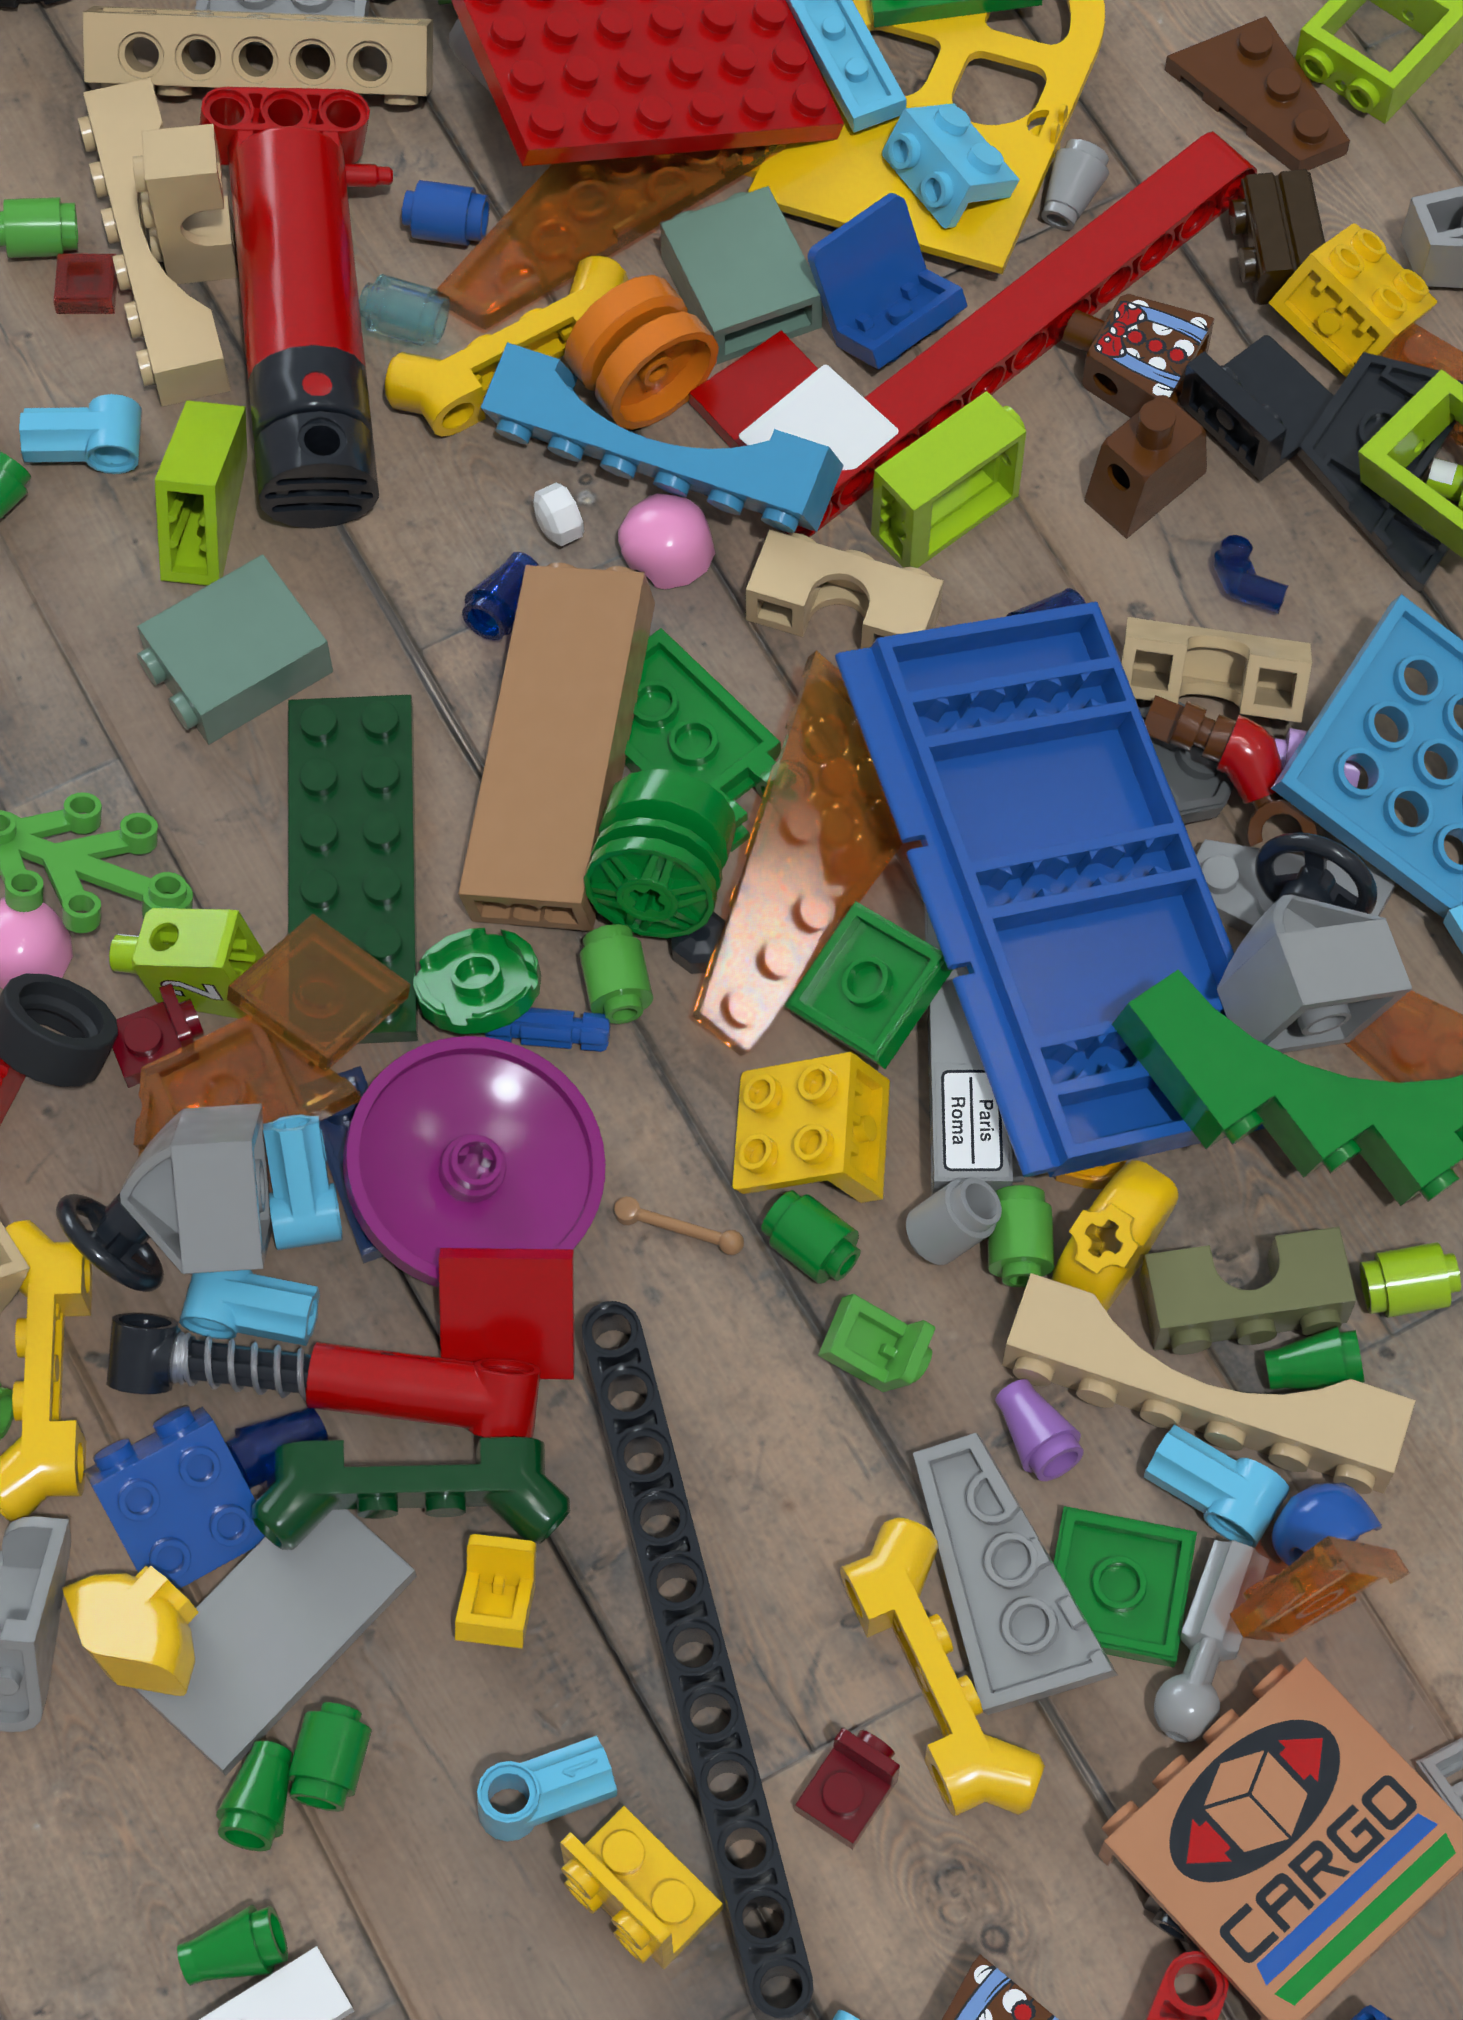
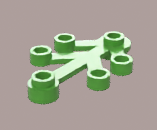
M75 793L67 797L63 810L20 818L11 812L0 810V875L5 884V902L11 909L19 912H30L39 908L43 903V879L38 873L26 870L22 858L44 866L62 905L63 925L75 933L91 932L101 922L100 899L94 893L84 891L79 879L142 901L143 918L145 913L152 908L192 909L193 891L179 874L162 872L149 878L99 860L125 853L146 854L153 851L158 842V823L152 816L145 813H132L122 819L120 830L53 843L42 838L69 831L78 834H88L96 831L101 825L102 804L99 798L90 793ZM19 890H30V891H28V892H21V891H19ZM76 911H87V912H86V913H77Z

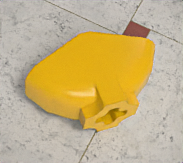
M1132 1160L1126 1163L1111 1178L1088 1210H1082L1069 1230L1072 1236L1054 1268L1051 1280L1095 1294L1107 1312L1142 1264L1145 1254H1148L1177 1204L1178 1189L1175 1183L1145 1162Z
M145 1566L135 1577L127 1573L95 1574L62 1587L82 1646L113 1682L120 1686L174 1696H184L187 1693L195 1665L192 1632L188 1624L199 1612L190 1600L165 1576L152 1566L149 1568Z

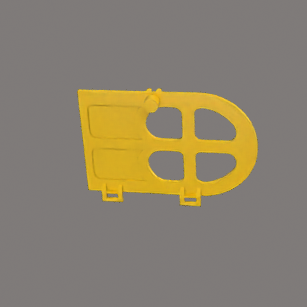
M852 0L869 32L873 30L889 32L932 44L940 50L923 87L917 92L905 96L907 99L906 108L953 104L954 93L969 62L978 58L1035 72L1044 78L1046 85L1036 107L1025 117L1000 125H984L971 121L972 125L984 139L1002 154L1004 162L1020 181L1010 198L968 203L956 227L943 228L882 155L883 148L900 116L853 133L823 77L844 122L838 139L767 145L765 147H768L762 163L754 161L760 146L747 147L737 171L742 175L754 178L748 192L769 186L781 212L837 228L887 194L895 193L906 201L921 252L1003 275L1050 164L1055 157V153L1060 149L1063 134L1098 56L1105 29L1104 0H1066L1071 22L1069 33L1063 41L1052 45L991 29L986 24L991 12L874 28L870 1ZM1046 117L1044 124L1037 125L1030 129V131L1028 130L1027 126L1031 121L1036 118Z

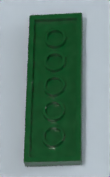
M412 695L288 700V1037L291 1047L418 1041V1002L413 988L414 973L417 976Z

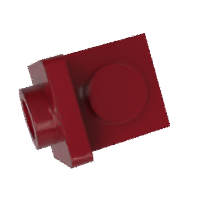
M171 983L159 987L163 1002L116 1019L118 1036L112 1049L128 1088L200 1061L193 1038L204 1034L191 999L179 1003Z
M841 1728L834 1738L833 1749L795 1804V1812L853 1850L898 1781L900 1765L892 1760L895 1752L884 1741L867 1731L860 1730L858 1735L855 1736L848 1730Z

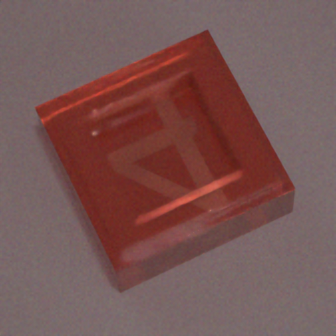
M58 254L53 302L56 313L115 314L118 278L112 256H116V254Z

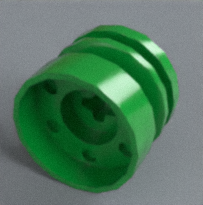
M649 769L630 773L615 783L607 799L599 826V836L593 846L591 860L584 875L586 896L602 916L614 924L628 926L632 929V932L642 936L672 938L695 932L707 924L715 909L718 898L717 892L723 880L722 870L728 861L736 832L733 809L723 794L704 780L686 773L664 769Z

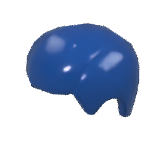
M1345 1483L1314 1484L1294 1495L1288 1501L1274 1524L1272 1544L1283 1562L1291 1568H1297V1562H1306L1312 1558L1325 1555L1347 1541L1354 1542L1358 1540L1359 1536L1366 1532L1380 1530L1382 1524L1367 1502L1351 1486Z

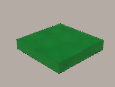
M855 901L784 1006L801 1019L883 1069H886L953 969L949 970L947 968L941 950Z
M1064 1506L1053 1563L1104 1652L1107 1655L1174 1668L1177 1661L1197 1532Z

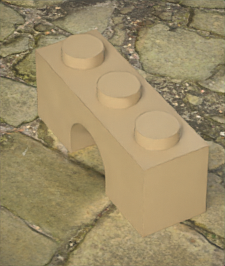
M204 124L141 131L143 156H133L132 160L137 193H141L145 228H149L151 253L158 263L164 262L167 276L176 284L239 278L235 230L228 196H223L221 160L214 125Z
M769 529L746 588V620L803 637L811 617L818 610L834 604L846 605L854 608L864 617L861 649L869 648L880 637L934 629L941 612L944 580L933 578L930 574L919 568H899L875 561L872 557L861 551H841L824 546L803 534H784Z
M1128 617L1121 663L1136 699L1153 701L1155 695L1178 704L1179 697L1183 695H1210L1234 702L1239 706L1240 714L1301 723L1312 666L1311 643Z

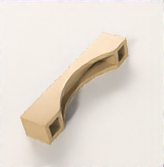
M151 77L83 92L89 116L80 117L78 121L86 152L98 150L100 158L98 162L89 163L97 198L109 196L112 206L101 209L109 244L121 242L123 254L112 256L120 290L132 289L135 298L133 302L124 303L132 338L144 336L147 349L136 351L144 386L156 384L162 407L231 391L211 309L186 294L166 275L151 253L146 241L141 193H137L132 158L133 156H143L141 131L164 129Z
M1033 1273L1029 1276L1012 1325L1002 1366L1013 1369V1374L1017 1378L1027 1379L1032 1385L1046 1387L1052 1382L1076 1390V1395L1089 1404L1103 1408H1111L1117 1404L1140 1412V1417L1154 1426L1171 1429L1174 1424L1176 1426L1180 1425L1204 1433V1438L1217 1447L1233 1451L1246 1447L1269 1455L1268 1459L1270 1462L1280 1468L1293 1472H1305L1307 1469H1311L1332 1476L1334 1483H1345L1360 1494H1369L1372 1490L1384 1494L1395 1472L1416 1401L1353 1379L1318 1390L1284 1395L1242 1393L1205 1384L1169 1368L1141 1349L1111 1319L1095 1294Z

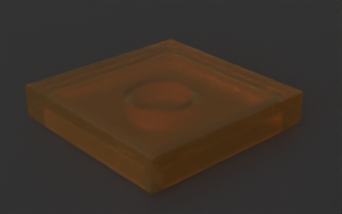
M312 914L229 985L227 1000L326 1072L408 999L411 984Z

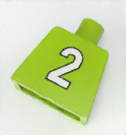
M152 908L145 913L139 936L116 934L111 942L109 952L111 969L114 972L137 974L158 1003L163 1002L159 987L171 983L178 1002L191 999L195 1010L198 1012L248 1021L258 1020L272 964L239 910Z

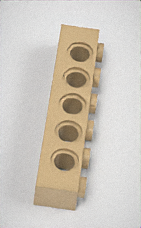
M92 6L83 11L84 82L101 83V88L151 77L152 84L158 87V94L165 96L192 95V87H212L214 89L220 87L345 89L361 96L362 94H384V103L391 105L418 104V96H427L433 89V19ZM137 37L147 38L156 45L159 52L156 66H145L134 56L133 44ZM193 40H204L213 47L216 54L213 68L204 69L192 61L189 48ZM250 42L263 43L270 49L273 56V64L270 70L259 71L249 64L246 58V48ZM316 44L327 51L330 58V67L327 72L315 73L305 66L302 58L305 45ZM372 46L384 53L387 60V69L384 74L374 76L362 69L359 63L361 48Z

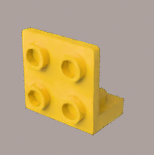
M1353 223L1310 253L1269 301V304L1347 377L1363 352L1381 356L1399 335L1429 313L1437 304V300L1429 293L1427 284L1417 273L1404 269L1386 252L1385 244L1375 233L1362 229L1359 225Z
M852 1052L744 1071L740 1079L733 1188L741 1194L828 1180L860 1203L882 1200L890 1080Z
M625 1806L585 1845L571 1832L560 1842L564 1866L561 1870L568 1878L564 1882L565 1887L590 1913L594 1914L602 1907L612 1917L611 1921L617 1928L613 1933L616 1939L642 1964L651 1956L665 1969L723 1910V1903Z

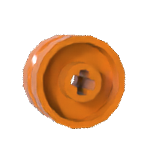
M646 275L632 278L612 288L587 309L574 325L566 341L564 359L586 389L595 391L596 399L614 423L622 428L633 430L650 426L670 416L688 402L689 392L705 382L717 362L719 346L714 336L696 315L688 313L683 299L666 279L655 275Z

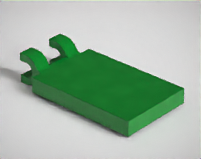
M662 628L649 636L637 693V702L633 712L634 718L629 741L627 740L625 749V765L632 772L649 769L680 771L704 780L723 794L735 814L736 832L730 852H733L750 838V832L742 825L748 820V813L735 801L755 787L761 799L779 816L797 802L796 795L789 789L795 784V776L783 765L775 761L782 755L781 742Z

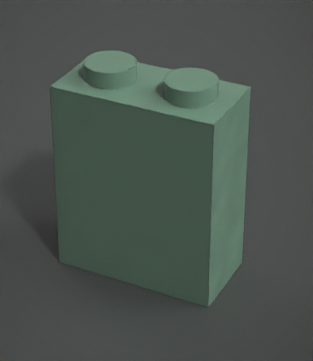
M769 186L752 192L736 193L723 202L697 211H684L674 216L671 220L660 223L661 258L688 309V313L696 315L714 336L719 346L715 365L745 355L781 330L791 339L822 328L823 304L812 271Z
M263 554L137 626L144 649L137 653V658L144 672L155 686L161 682L165 683L173 696L168 698L170 706L182 726L186 730L195 726L208 745L333 673L327 640Z

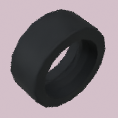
M26 973L10 979L0 995V1058L15 1071L35 1081L58 1087H80L96 1079L118 1036L117 1020L108 1006L88 989L64 978L49 974ZM41 1025L48 1026L64 1035L57 1034Z

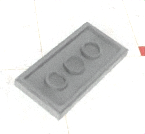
M348 1509L332 1510L293 1550H282L265 1537L196 1607L199 1613L188 1624L192 1632L195 1665L187 1693L184 1696H174L142 1689H132L226 1776L252 1749L253 1743L260 1741L404 1591L417 1577L416 1572Z

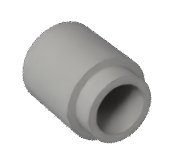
M975 1177L955 1179L909 1212L906 1219L909 1242L915 1252L927 1261L937 1265H946L993 1233L996 1223L1001 1218V1203L994 1189L985 1181Z

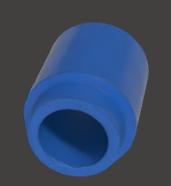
M419 180L415 191L407 190L405 192L402 206V224L411 226V235L414 239L466 246L470 244L471 240L483 242L489 221V195L476 193L475 187Z

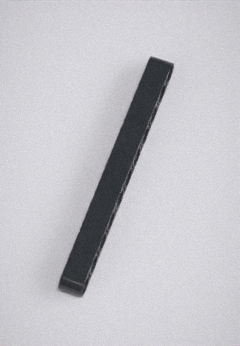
M618 1301L602 1302L594 1306L586 1314L582 1323L585 1361L749 2004L757 2020H804L809 2015L813 2002V1976L642 1325L636 1312L627 1304ZM617 1330L630 1338L623 1347L617 1350H607L595 1343L596 1339L607 1331ZM624 1391L639 1393L646 1399L639 1409L631 1412L617 1410L611 1405L616 1395ZM639 1453L654 1454L662 1461L661 1466L650 1474L635 1473L627 1467V1463L633 1456ZM666 1515L672 1517L679 1526L672 1535L665 1538H656L647 1534L643 1530V1525L651 1517ZM672 1578H682L692 1583L696 1590L689 1599L683 1602H671L660 1595L659 1589L666 1581ZM689 1642L705 1644L713 1654L712 1658L705 1665L695 1668L682 1665L675 1655L681 1646ZM706 1707H716L722 1709L728 1715L730 1722L724 1730L716 1734H706L699 1731L693 1725L692 1719L699 1710ZM722 1773H733L745 1780L748 1787L740 1798L734 1801H723L717 1799L710 1792L709 1785L716 1776ZM739 1840H751L763 1848L765 1857L758 1866L752 1869H740L728 1861L726 1857L727 1850L733 1843ZM761 1907H767L776 1911L783 1921L781 1930L770 1938L752 1936L743 1924L745 1917L750 1911ZM775 1976H785L793 1979L798 1984L802 1994L795 2005L778 2009L770 2006L764 2000L761 1994L763 1985Z

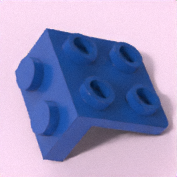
M889 193L813 245L808 252V262L837 347L876 369H880L887 363L898 359L905 350L931 332L942 328L949 319L968 307L962 287L926 268L906 201L895 193Z
M186 1406L166 1414L153 1424L156 1432L134 1444H131L129 1439H123L105 1447L94 1455L95 1465L84 1470L89 1483L108 1515L137 1572L139 1573L145 1566L148 1568L152 1566L178 1590L255 1548L265 1538L252 1520V1505L256 1500L214 1420L203 1406L193 1412Z

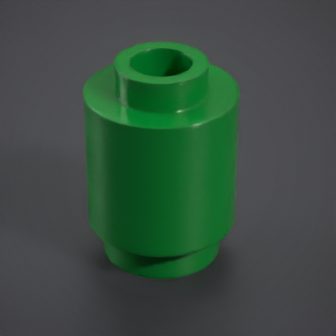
M793 1190L786 1192L768 1211L761 1226V1231L770 1238V1247L818 1284L825 1283L831 1278L836 1281L844 1278L854 1267L861 1253V1250L856 1247L859 1232L809 1194L800 1196Z
M324 1702L320 1711H308L305 1713L287 1777L293 1783L290 1792L291 1799L321 1810L335 1812L344 1810L347 1797L355 1795L372 1732L369 1726L360 1722L362 1716L360 1711L346 1705Z

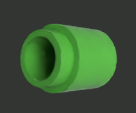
M60 197L4 199L3 211H0V247L6 246L8 258L64 256V250H78L76 204L61 203Z
M612 924L598 927L585 935L583 938L584 948L580 952V961L591 1012L605 1014L610 1023L614 1024L634 1021L653 1002L642 943L633 936L632 929L628 926Z
M1013 1185L995 1191L1001 1203L1002 1214L1000 1220L996 1223L995 1230L988 1236V1269L991 1274L1001 1277L1003 1284L1007 1286L1026 1287L1031 1273L1045 1276L1054 1270L1052 1207L1045 1202V1192L1042 1189L1028 1185Z

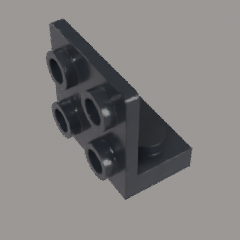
M1264 335L1225 365L1220 366L1205 351L1190 361L1186 366L1180 405L1262 481L1298 453L1300 445L1334 395L1271 336Z

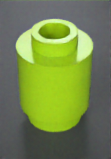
M1438 1242L1375 1253L1374 1260L1360 1262L1359 1265L1363 1296L1369 1314L1384 1312L1386 1317L1390 1318L1447 1308L1451 1306V1293L1461 1292V1278L1454 1253L1443 1254Z

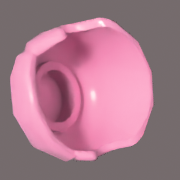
M666 494L650 495L629 510L618 529V542L621 547V554L628 567L634 571L645 572V575L652 581L654 586L660 589L689 585L707 572L715 555L711 531L704 513L696 504L685 497Z
M5 897L1 898L0 987L4 989L10 979L26 973L49 974L62 978L73 957L70 933L63 925L60 917L44 902L36 910L19 912L11 909L6 904Z

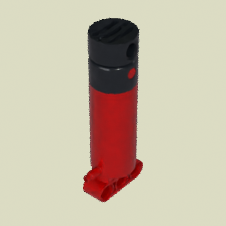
M220 87L209 91L203 98L199 125H214L221 165H229L252 427L255 440L258 494L261 509L273 520L293 527L314 529L338 526L360 518L374 507L379 498L347 187L390 185L393 182V170L390 167L377 166L376 164H354L363 155L370 109L363 97L353 91L318 88Z

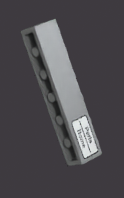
M924 904L925 942L941 950ZM967 967L956 968L951 972L927 1008L931 1196L955 1179L979 1178L988 1183L994 1191L1012 1186L1013 1182H1024L1023 1174L952 982L955 977L969 974Z

